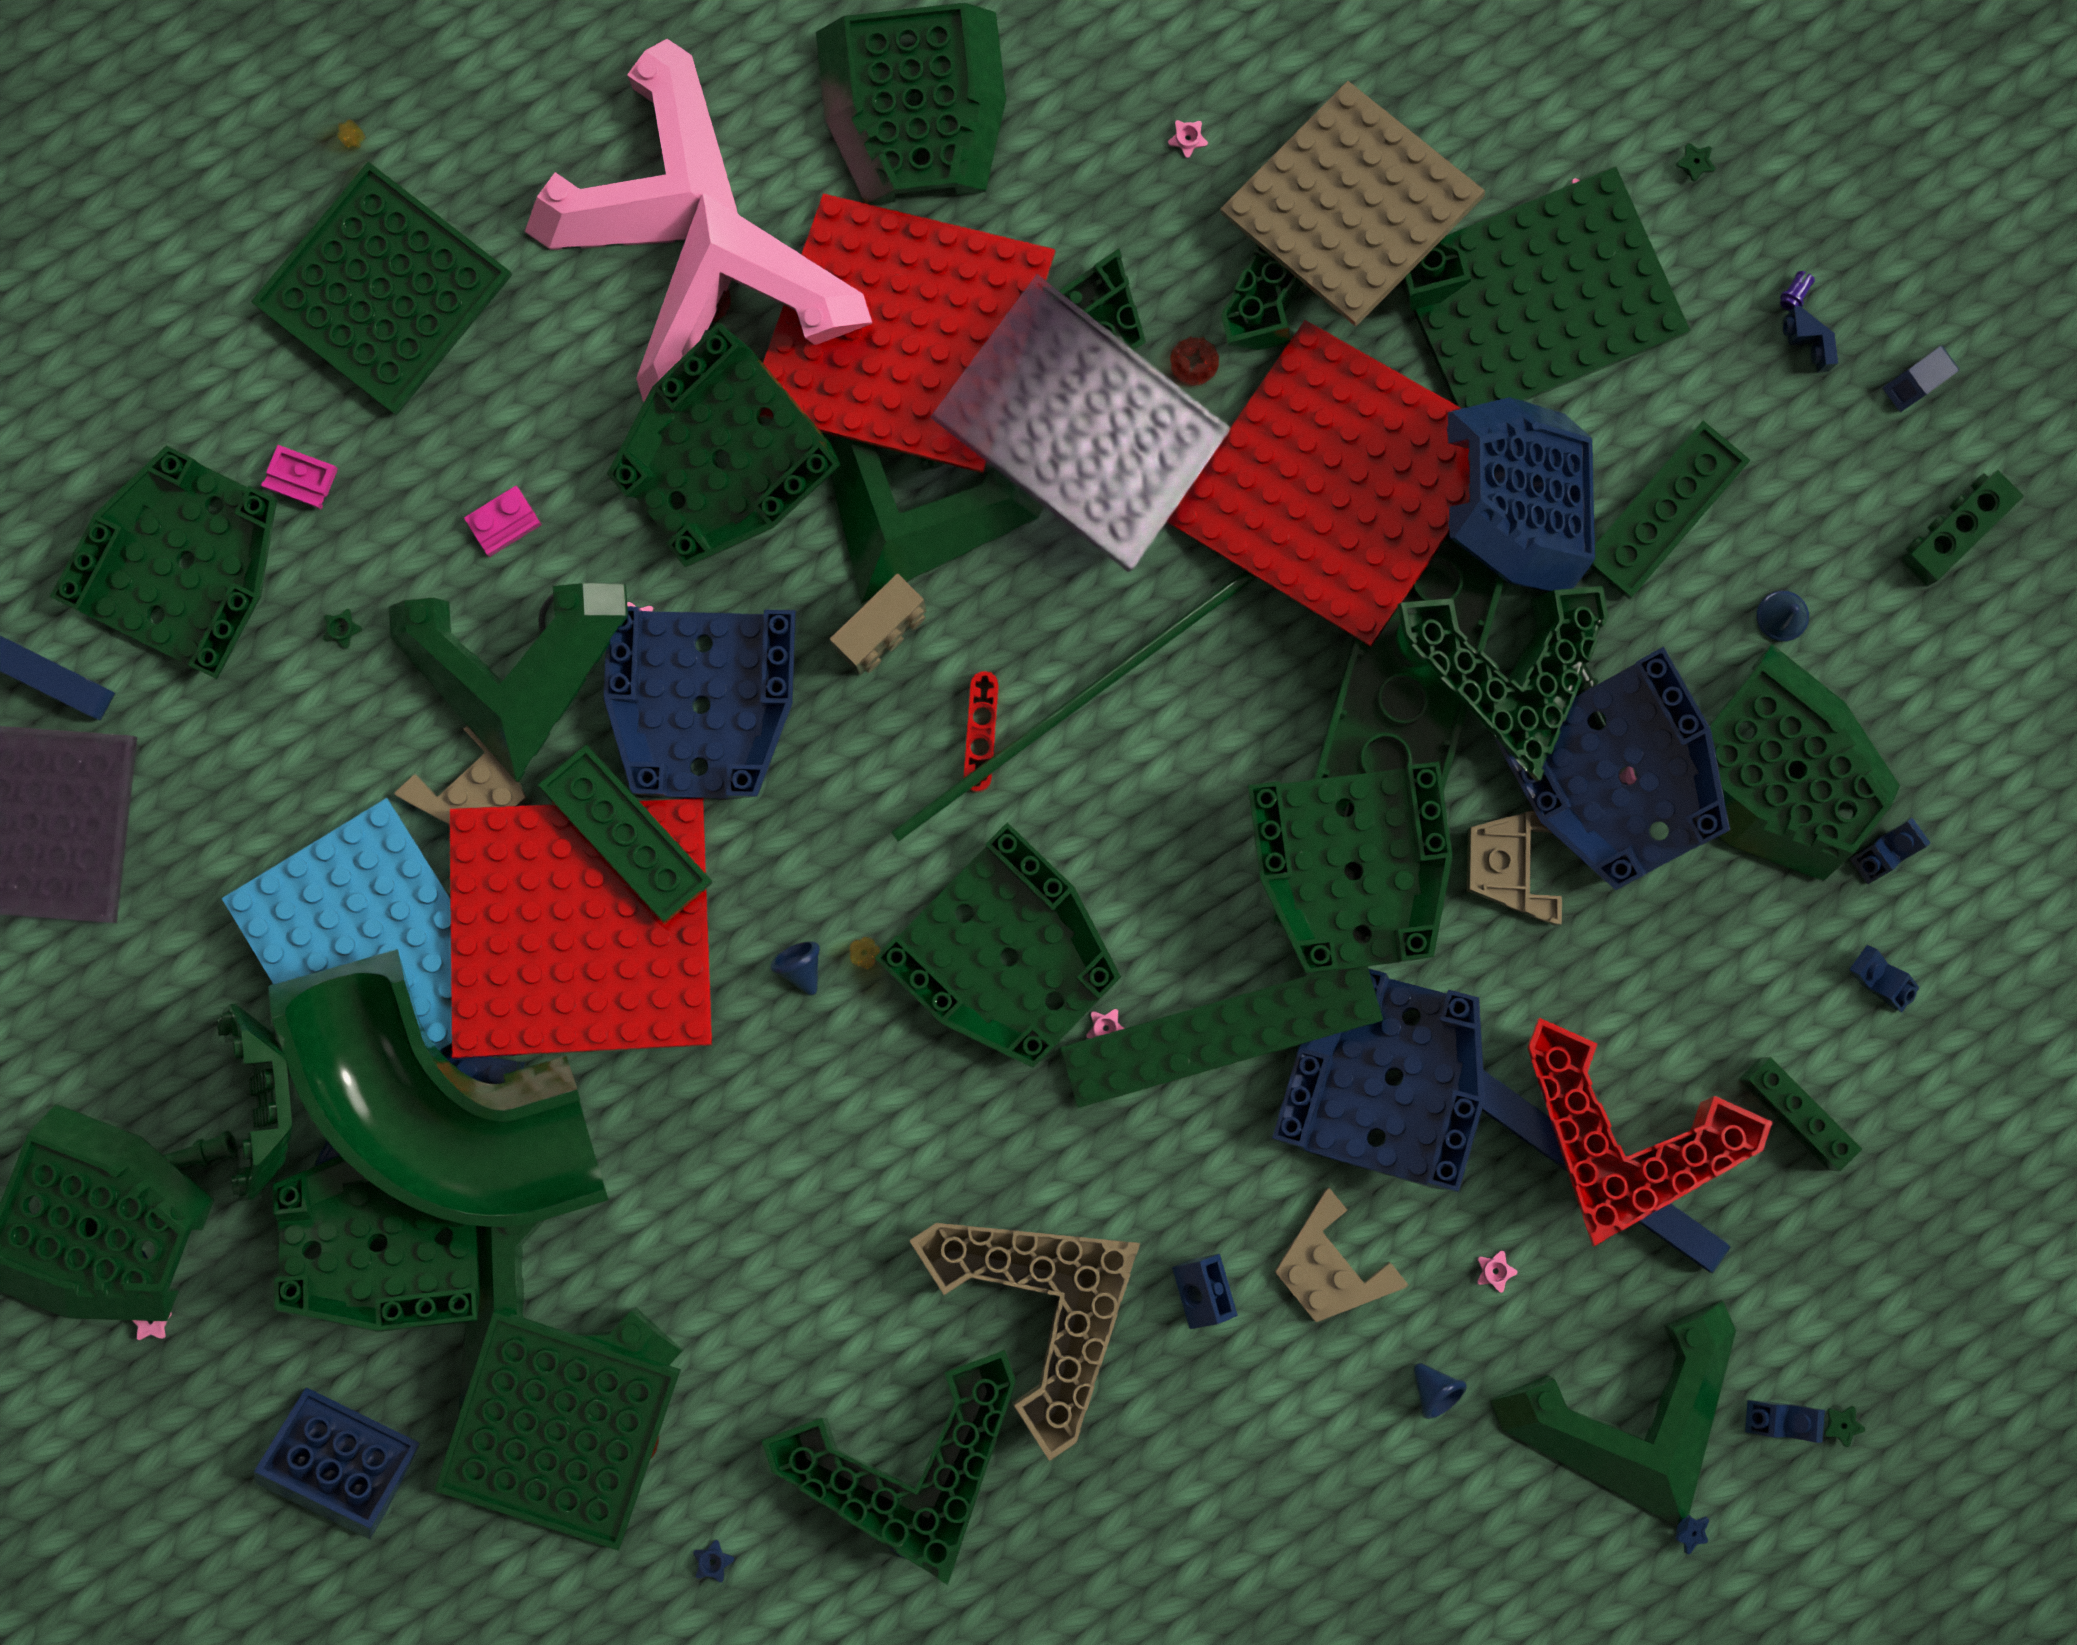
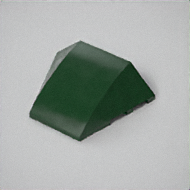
M1120 248L1100 260L1091 269L1047 299L1041 300L1031 325L1034 331L1094 377L1146 343L1137 308L1134 305L1130 291L1128 276H1126L1121 259Z

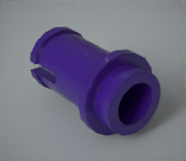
M1798 271L1788 290L1780 295V305L1782 308L1790 311L1793 307H1802L1804 305L1803 299L1815 282V278L1810 273L1804 282L1803 277L1806 272Z

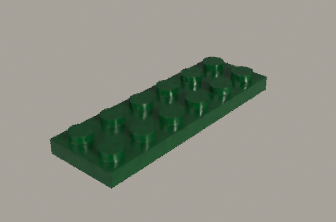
M1703 420L1595 544V560L1590 567L1626 598L1631 599L1750 462V459Z
M587 744L538 784L541 791L664 925L712 884V880Z

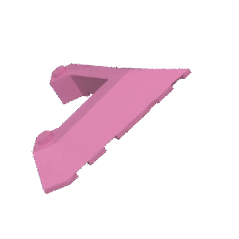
M666 39L645 50L627 74L632 88L654 103L666 175L579 189L555 172L538 194L525 229L526 234L548 249L562 250L563 247L577 246L581 248L605 247V245L623 244L625 246L673 243L675 240H686L702 192L738 214L692 55L670 40Z
M702 192L636 378L643 402H645L652 386L700 341L704 331L708 330L718 309L716 306L723 291H727L731 280L797 311L805 338L815 345L873 324L864 295Z

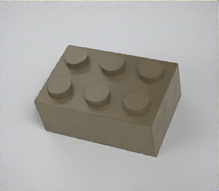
M897 573L830 638L834 650L860 676L865 671L867 673L872 672L882 661L879 657L887 649L890 652L896 649L904 640L902 635L909 628L912 630L916 629L925 620L926 617L923 615L926 612L924 599Z

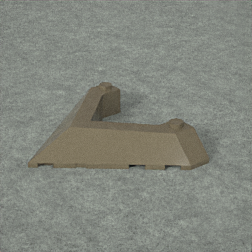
M935 1223L909 1240L943 1295L968 1279L976 1278L1057 1296L1039 1385L1012 1403L1049 1461L1077 1443L1080 1428L1095 1387V1381L1103 1362L1140 1243Z

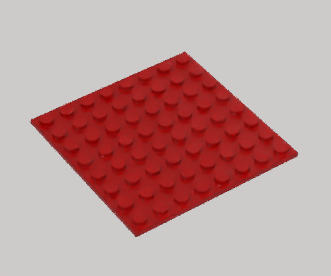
M823 193L801 255L864 295L873 324L815 345L805 338L797 311L783 305L763 364L820 432L983 473L1056 251L1049 247ZM765 408L760 413V417L773 420V413L769 408Z
M1304 320L1167 519V523L1372 647L1398 609L1397 604L1403 602L1450 533L1448 527L1449 507L1470 503L1469 449L1449 444L1447 434L1448 412L1462 408Z
M703 798L639 801L706 873ZM554 804L450 809L453 1059L712 1045L707 888L664 925Z

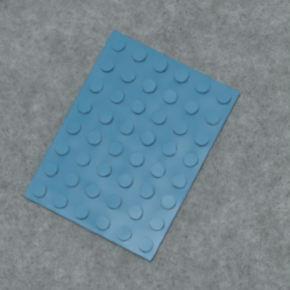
M387 798L222 898L273 984L398 949L416 1012L423 1029L441 1053L452 1047L451 898Z

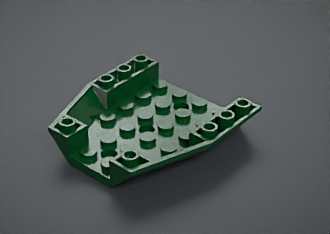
M964 2L846 15L816 31L825 121L865 204L875 205L896 202L895 194L951 187H955L956 195L986 192L1006 104L996 12ZM904 35H912L916 38V43L911 47H904L899 41ZM912 93H918L923 97V101L918 106H911L906 102V98ZM918 152H925L930 156L929 162L925 165H917L912 159Z
M718 322L652 386L607 475L626 497L638 500L669 537L670 540L666 543L667 547L684 567H688L773 529L840 466V463L830 442L754 352ZM765 408H769L773 413V421L767 426L760 422V413ZM721 450H725L729 455V462L723 468H720L716 463V455ZM677 492H681L685 497V504L681 509H676L672 503V498Z
M166 445L93 515L50 597L218 679L261 598L277 500L250 486L246 487L201 465L195 459ZM215 499H222L223 509L221 512L211 514L209 512L210 503ZM192 553L194 556L193 565L190 568L182 569L180 566L181 557L184 554ZM156 608H163L165 611L163 621L153 624L151 613Z
M1771 644L1752 667V673L1709 725L1712 731L1730 827L1729 831L1718 837L1733 848L1825 881L1855 853L1893 804L1900 784L1847 704ZM1741 723H1749L1753 727L1754 735L1751 739H1744L1740 736L1738 729ZM1792 762L1799 763L1803 768V776L1800 779L1792 778L1788 772L1789 765ZM1841 802H1847L1852 806L1853 815L1850 819H1844L1840 816L1838 807Z
M1440 762L1407 765L1404 769L1283 784L1277 781L1248 785L1260 881L1305 973L1336 971L1434 957L1453 858ZM1340 800L1349 801L1353 806L1351 816H1339L1335 809L1336 803ZM1356 863L1360 866L1362 874L1358 880H1349L1345 876L1344 868L1346 864ZM1357 926H1365L1369 930L1370 939L1366 944H1359L1354 940L1353 930Z
M1007 822L985 844L986 847L899 936L896 935L880 951L875 959L943 1025L1034 1068L1121 978V975L1075 887ZM961 905H968L973 909V918L967 923L959 922L956 919L955 912ZM1008 948L1014 949L1019 956L1018 962L1010 967L1003 965L1000 961L1002 951ZM1051 992H1057L1063 997V1006L1058 1010H1050L1045 1004V998Z
M229 1004L222 1011V1015L217 1017L218 1035L224 1036L225 1043L233 1042L235 1059L241 1058V1066L253 1065L254 1076L249 1077L250 1095L256 1096L257 1108L252 1109L253 1128H259V1131L248 1132V1139L242 1140L244 1160L250 1159V1167L236 1169L237 1175L231 1176L233 1195H239V1201L253 1200L285 1163V1153L288 1150L287 1143L290 1140L292 1130L287 1062L282 1050L278 1046L277 1040H275L274 1033L237 1004Z
M55 1104L27 1134L0 1202V1291L66 1318L167 1321L179 1292L170 1287L191 1231L203 1230L214 1199L142 1136ZM36 1196L41 1202V1208L38 1213L33 1214L29 1209V1202ZM91 1218L97 1222L98 1226L97 1232L92 1237L85 1230V1225ZM147 1241L152 1242L155 1248V1252L150 1259L145 1258L142 1254V1247Z
M342 1156L273 1184V1215L278 1221L279 1277L274 1278L275 1311L374 1332L478 1321L480 1286L477 1226L440 1219L410 1207L368 1181L347 1163ZM442 1230H449L453 1233L452 1240L445 1245L437 1244L435 1242L436 1235ZM375 1238H386L387 1246L384 1250L380 1252L370 1250V1244ZM318 1244L322 1247L321 1254L317 1258H305L304 1252L308 1246Z

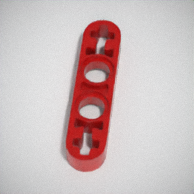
M981 671L975 674L971 680L964 778L976 770V764L969 765L970 759L977 762H985L994 756L999 686L996 676L988 671ZM982 678H987L989 684L994 685L993 688L987 690V700L993 699V704L986 702L974 703V698L981 700V689L976 687V684H980ZM985 708L990 711L992 716L990 722L986 725L977 724L973 719L976 710ZM977 739H983L989 744V750L983 756H977L971 750L972 743ZM992 773L987 776L986 781H981L980 786H974L970 791L975 793L986 791L991 785Z

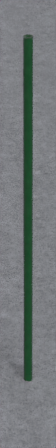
M1244 571L891 832L898 842L1257 577Z

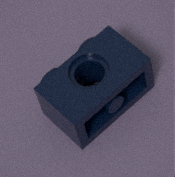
M1220 1254L1192 1259L1172 1267L1190 1329L1217 1325L1238 1316Z

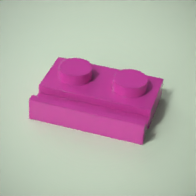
M277 445L266 472L267 476L265 481H262L261 486L264 489L322 510V503L328 495L338 468L332 464Z
M517 485L464 517L489 557L542 525Z

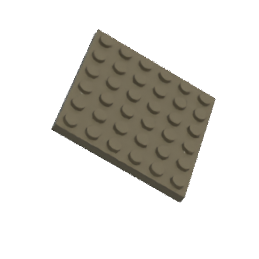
M1347 81L1229 199L1220 211L1222 216L1356 327L1485 197V190L1352 83Z

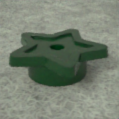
M1687 143L1685 145V157L1679 160L1676 166L1682 168L1690 176L1691 180L1695 182L1701 174L1715 172L1716 167L1709 159L1712 148L1707 146L1698 149L1691 143ZM1698 159L1699 164H1696L1694 160Z
M346 609L340 615L324 616L327 623V632L323 640L326 642L338 641L345 649L349 648L351 637L363 630L361 626L352 622L350 609ZM340 626H344L343 631H339Z
M1850 1406L1844 1411H1837L1831 1408L1827 1410L1829 1420L1828 1427L1824 1431L1825 1436L1838 1437L1844 1447H1849L1853 1435L1865 1432V1427L1856 1421V1408L1854 1406ZM1846 1423V1428L1843 1429L1841 1424Z

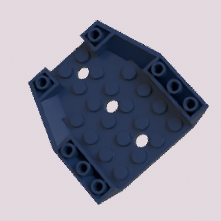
M1511 397L1448 412V443L1469 449L1468 460L1470 464V503L1449 507L1448 527L1450 539L1509 584L1545 592L1573 589L1595 560L1592 438L1566 414Z
M628 606V617L622 626L617 628L609 640L611 643L606 649L604 701L632 794L683 799L731 800L758 797L793 704L795 610H764V614L642 611L640 607ZM707 636L712 639L713 645L709 651L699 652L696 649V642L700 637ZM701 697L710 700V709L704 714L696 713L693 708L694 702ZM704 759L707 761L708 770L704 775L696 776L692 773L691 766L695 760Z
M1664 646L1574 698L1567 718L1562 722L1559 729L1561 732L1552 754L1546 757L1542 767L1545 771L1540 781L1536 782L1498 739L1495 740L1540 822L1615 890L1730 830L1711 728ZM1596 711L1603 713L1606 717V725L1601 730H1595L1589 724L1590 715ZM1626 766L1634 768L1637 772V780L1631 785L1624 784L1620 779V771ZM1663 822L1667 825L1669 832L1665 839L1658 840L1652 836L1650 829L1653 823Z
M1368 968L1383 1021L1300 1045L1272 1139L1311 1154L1429 1188L1459 1192L1485 1101L1479 997L1449 989L1447 994L1389 979L1387 973ZM1409 1010H1416L1421 1014L1420 1021L1414 1026L1406 1025L1403 1022L1404 1014ZM1391 1070L1401 1071L1403 1073L1401 1084L1397 1086L1388 1085L1386 1083L1388 1072ZM1375 1130L1383 1131L1386 1135V1140L1380 1147H1373L1368 1142L1370 1133Z

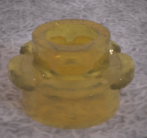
M350 119L345 123L340 122L338 124L339 132L337 136L348 148L352 146L360 148V143L366 137L359 126Z
M869 937L855 940L849 949L851 952V962L856 966L861 965L863 968L872 967L875 964V957L880 953L879 946L875 945V941ZM862 950H867L866 956L862 955Z

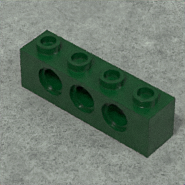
M1999 470L1989 476L1985 473L1980 475L1970 485L1973 489L1971 493L1967 496L1961 494L1948 506L1952 511L1945 518L1942 515L1938 516L1927 527L1930 532L1923 539L1918 536L1905 548L1909 553L1901 561L1927 587L1938 581L2024 497ZM1977 499L1984 501L1986 511H1982L1978 507ZM1956 520L1964 524V533L1956 528ZM1934 541L1942 544L1943 554L1935 550Z
M1760 1057L1738 1079L1828 1170L1841 1171L1862 1150L1771 1057Z

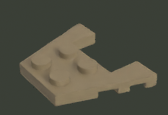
M468 726L464 730L485 753L437 797L422 779L414 774L394 794L450 824V809L520 806L527 800V796L520 781L516 782Z
M1531 810L1519 815L1470 827L1467 831V891L1554 926L1561 925L1562 896L1530 894L1531 831L1552 833L1540 822L1535 811Z
M1330 1188L1324 1190L1320 1200L1306 1219L1304 1226L1274 1271L1315 1322L1408 1286V1283L1390 1262L1363 1282L1325 1236L1323 1230L1347 1211Z

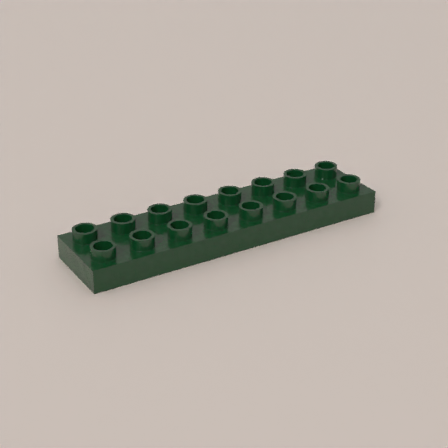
M1449 533L1403 602L1453 598L1459 630L1468 637L1467 642L1478 652L1482 650L1484 652L1504 579L1450 539ZM1398 609L1372 647L1353 637L1312 780L1404 769L1407 765L1440 762L1444 791L1468 706L1403 636ZM1340 800L1336 803L1335 809L1339 816H1351L1353 806L1349 801ZM1348 863L1344 868V874L1349 880L1354 881L1361 877L1362 871L1358 864ZM1274 910L1270 923L1283 927ZM1357 926L1353 930V938L1359 944H1366L1370 939V932L1365 926Z

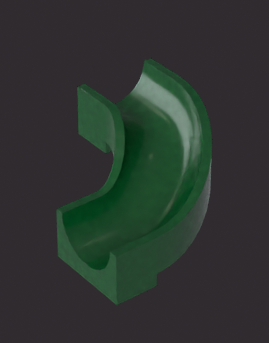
M398 949L268 986L271 1019L292 1081L312 1121L347 1163L388 1195L414 1209L440 1219L465 1225L485 1227L525 1225L609 1200L567 1056L503 1074L505 1083L487 1084L464 1074L441 1054L423 1029L416 1012Z

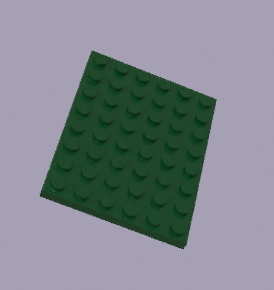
M1616 166L1446 235L1442 239L1451 246L1455 245L1464 251L1471 275V282L1441 303L1413 310L1454 404L1462 409L1508 397L1521 401L1529 400L1687 335L1691 331Z

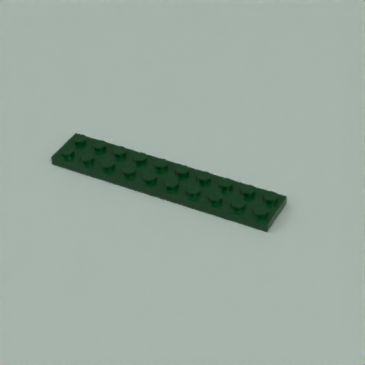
M1368 967L1317 972L1060 1048L1077 1107L1081 1108L1383 1021V1017Z

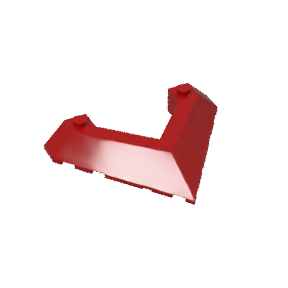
M1538 1018L1527 1049L1592 1247L1763 1151L1772 1121L1713 1096L1700 1102L1690 1131L1626 1157L1621 1145H1617L1610 1129L1612 1125L1602 1103H1598L1591 1087L1593 1083L1588 1075V1070L1598 1044Z

